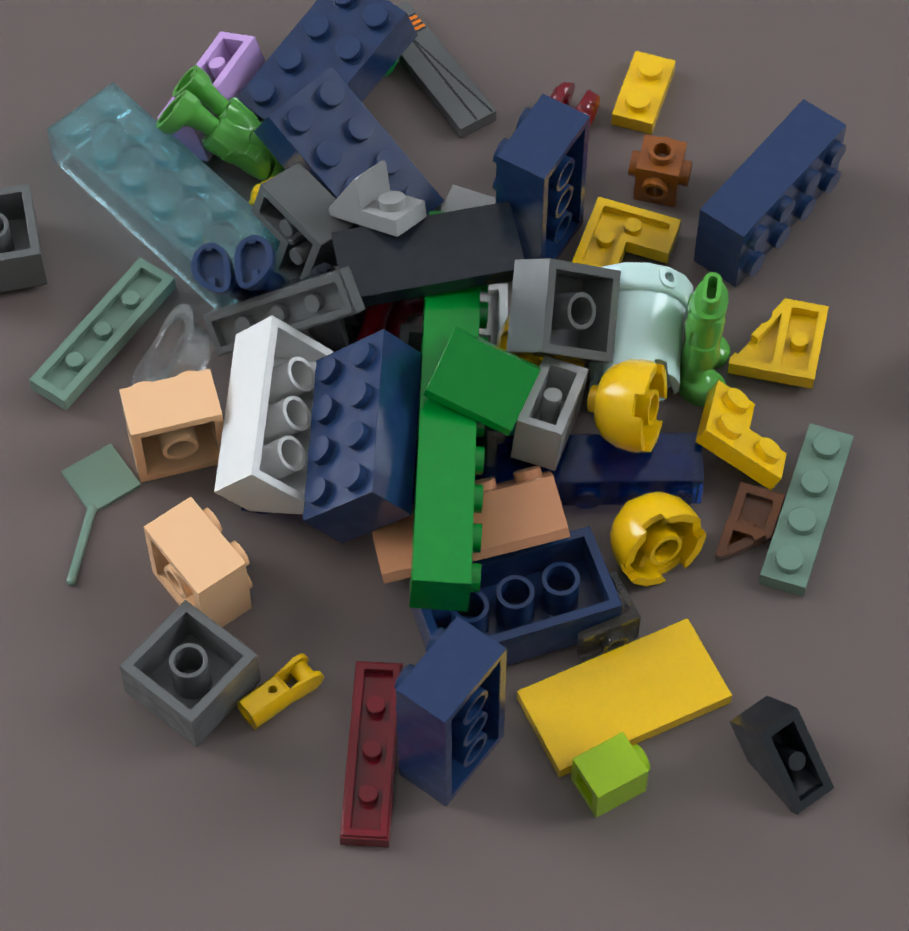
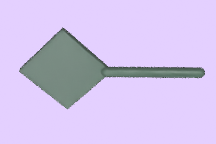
M111 443L61 471L66 481L87 508L67 577V584L70 586L76 583L96 512L142 487Z

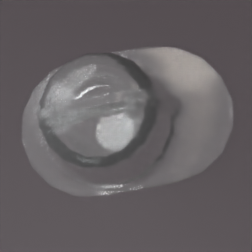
M181 304L168 315L157 338L136 368L130 387L138 382H154L175 377L185 371H201L206 368L215 346L209 331L195 322L194 310L190 305Z

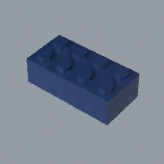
M317 0L236 98L252 111L260 122H264L268 116L329 66H332L360 101L363 102L418 35L407 13L389 0Z
M329 66L268 116L254 131L285 170L299 162L335 199L340 196L356 177L380 161L385 160L390 191H400L407 196L425 201L427 215H429V211H433L444 202V199L332 66Z
M545 94L541 95L533 108L527 107L522 112L515 132L510 139L504 138L499 143L493 157V162L496 164V177L493 182V190L496 191L495 203L510 202L524 259H558L583 224L590 116Z
M803 99L700 209L693 261L710 272L718 273L724 281L735 288L747 275L753 277L762 267L766 254L773 247L778 249L784 244L795 222L798 219L804 221L814 209L817 198L823 192L826 194L830 193L837 185L841 177V171L838 170L839 162L846 151V145L843 144L847 125Z
M385 329L316 360L303 522L341 543L412 515L422 353Z
M590 526L570 531L571 537L472 562L481 564V582L479 593L470 592L468 612L411 608L425 647L439 628L447 629L457 616L507 648L506 666L620 632L622 603Z
M459 616L453 620L447 629L441 627L432 635L425 648L426 654L416 666L413 664L407 665L398 676L394 685L396 690L395 711L397 712L396 732L398 733L399 773L446 807L503 738L505 724L507 648Z

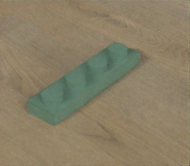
M140 257L29 379L31 389L67 411L176 289L175 277Z
M809 424L760 574L759 584L804 597L854 438L853 435Z

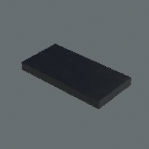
M509 201L427 215L426 218L398 237L368 227L331 232L337 267L340 269L349 266L364 307L513 281L515 260L524 259Z

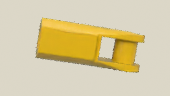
M304 653L293 657L272 677L237 701L238 710L253 729H258L290 704L313 692L322 683L324 675L321 671H313L308 665L309 658ZM294 677L298 683L289 688L286 683Z

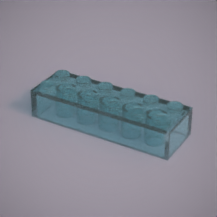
M114 82L47 128L53 161L214 309L238 301L228 295H216L207 291L193 278L191 259L194 252L201 245L206 243L219 244L228 251L234 266L236 247L241 240L250 235H259L272 245L276 256L280 241L251 213L253 206L172 134H164L157 129V121Z

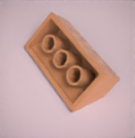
M532 466L513 472V480L496 484L495 477L475 481V484L483 485L482 513H474L473 523L482 524V544L480 553L472 552V562L571 537L555 479L550 470L542 472L540 466ZM412 505L411 516L372 531L384 584L411 577L414 505Z

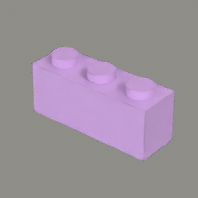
M220 31L196 65L205 70L214 87L228 100L229 98L237 97L266 61L255 36ZM174 97L170 99L168 104L157 117V120L160 118L161 114L167 108V106L175 99ZM206 108L210 113H212L213 115H215V113H213L211 110H209L208 108ZM186 126L174 134H164L175 156L209 161L214 155L202 147L203 143L201 141L204 134L194 128Z

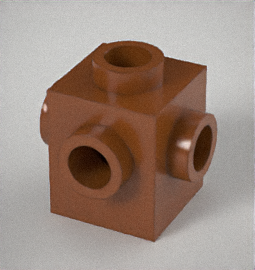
M644 135L641 150L632 151L628 175L635 177L633 199L671 207L676 206L680 186L688 187L693 161L685 160L687 142L664 136Z

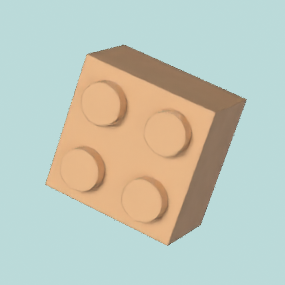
M210 369L185 371L175 377L154 382L142 381L131 387L119 389L140 483L218 465L224 421Z
M189 497L144 526L152 571L179 606L187 600L221 627H224L252 608L250 588L253 587L246 568L250 564L248 556L238 542L234 540L229 543L221 533L222 527L219 520L209 508L202 510L193 498Z

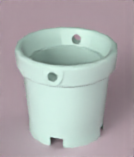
M624 262L603 266L602 268L621 271L613 363L589 362L590 388L592 385H599L603 374L611 366L629 359H645L665 366L667 388L672 386L675 395L680 387V360L684 320L688 317V300L693 293V285L684 274L670 267L658 264ZM659 398V402L665 400L664 398Z

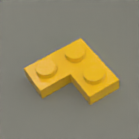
M598 196L572 262L603 267L622 263L625 252L668 263L680 232L681 220Z
M717 380L707 393L695 442L767 489L772 490L782 479L787 453L781 450L773 440L761 437L750 429L755 403L750 401L742 391L730 388L720 380Z

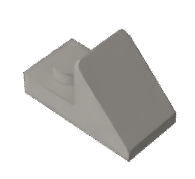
M385 160L380 161L356 177L329 207L330 216L396 237L427 217L425 201L407 196L400 191H390Z

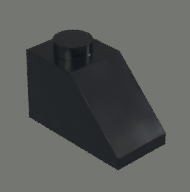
M765 696L729 721L748 762L792 813L799 814L834 789L833 783L797 707L770 696Z

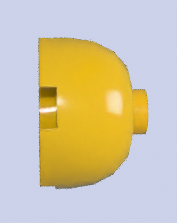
M629 359L611 366L603 374L599 385L591 386L587 400L588 412L594 413L595 425L600 435L614 447L635 453L640 451L651 452L654 448L663 423L661 420H656L659 398L666 399L665 366L654 363L652 360Z
M660 491L643 494L628 501L617 514L610 530L611 552L616 563L634 584L642 586L665 582L666 580L662 574L672 570L679 563L684 568H687L701 551L706 539V532L701 527V519L693 509L680 497Z

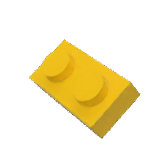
M635 51L612 112L611 124L652 135L675 72L676 61Z

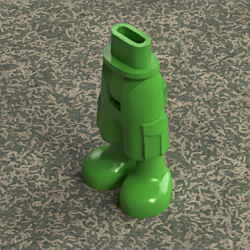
M197 65L191 67L176 85L172 93L175 99L161 114L156 123V128L168 135L174 134L186 126L204 134L201 141L203 143L202 147L220 157L221 160L229 164L232 163L249 175L262 180V182L285 171V168L254 133L263 122H260L258 117L236 97L227 100L214 87L205 70ZM206 108H208V109L211 110L213 113H215V115H213L212 113H210Z
M715 272L706 274L704 280L699 283L689 297L688 317L684 327L685 338L682 341L680 387L678 392L687 402L699 407H704L707 393L717 380L726 384L721 374L714 369L724 366L730 357V346L727 340L722 337L729 302L728 290L722 283L721 275Z

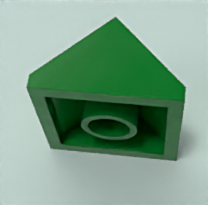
M455 326L423 396L509 436L541 369L540 366Z

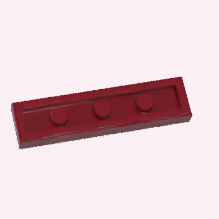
M356 661L340 845L390 846L398 733L396 732L397 712L395 711L396 690L394 685L404 669L403 663Z

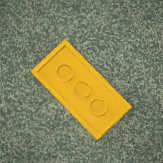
M687 618L517 691V700L560 778L571 773L573 758L622 732L633 746L731 703L732 694Z

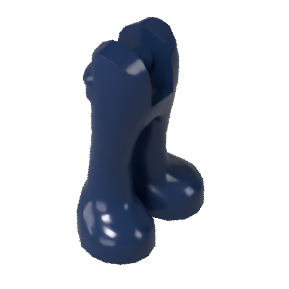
M250 235L241 240L236 247L234 266L228 251L217 243L201 245L194 252L191 259L193 278L203 288L216 295H228L238 302L279 289L287 283L282 275L274 272L276 263L274 248L266 239L259 235Z

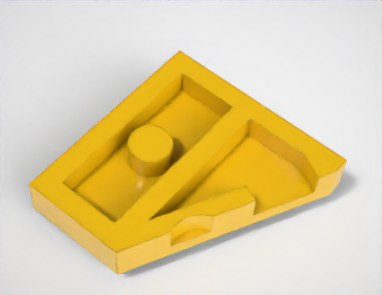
M784 298L773 310L770 320L761 323L751 334L750 342L738 354L734 353L730 357L727 373L813 389L829 306Z

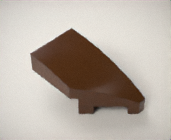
M740 482L729 519L727 518L715 553V559L724 560L771 541L785 495Z

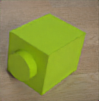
M622 732L573 758L571 780L597 818L645 792L648 773L651 767L643 749L638 744L632 746Z

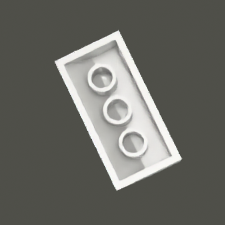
M273 315L236 334L214 493L248 511L303 515L316 360L334 351Z

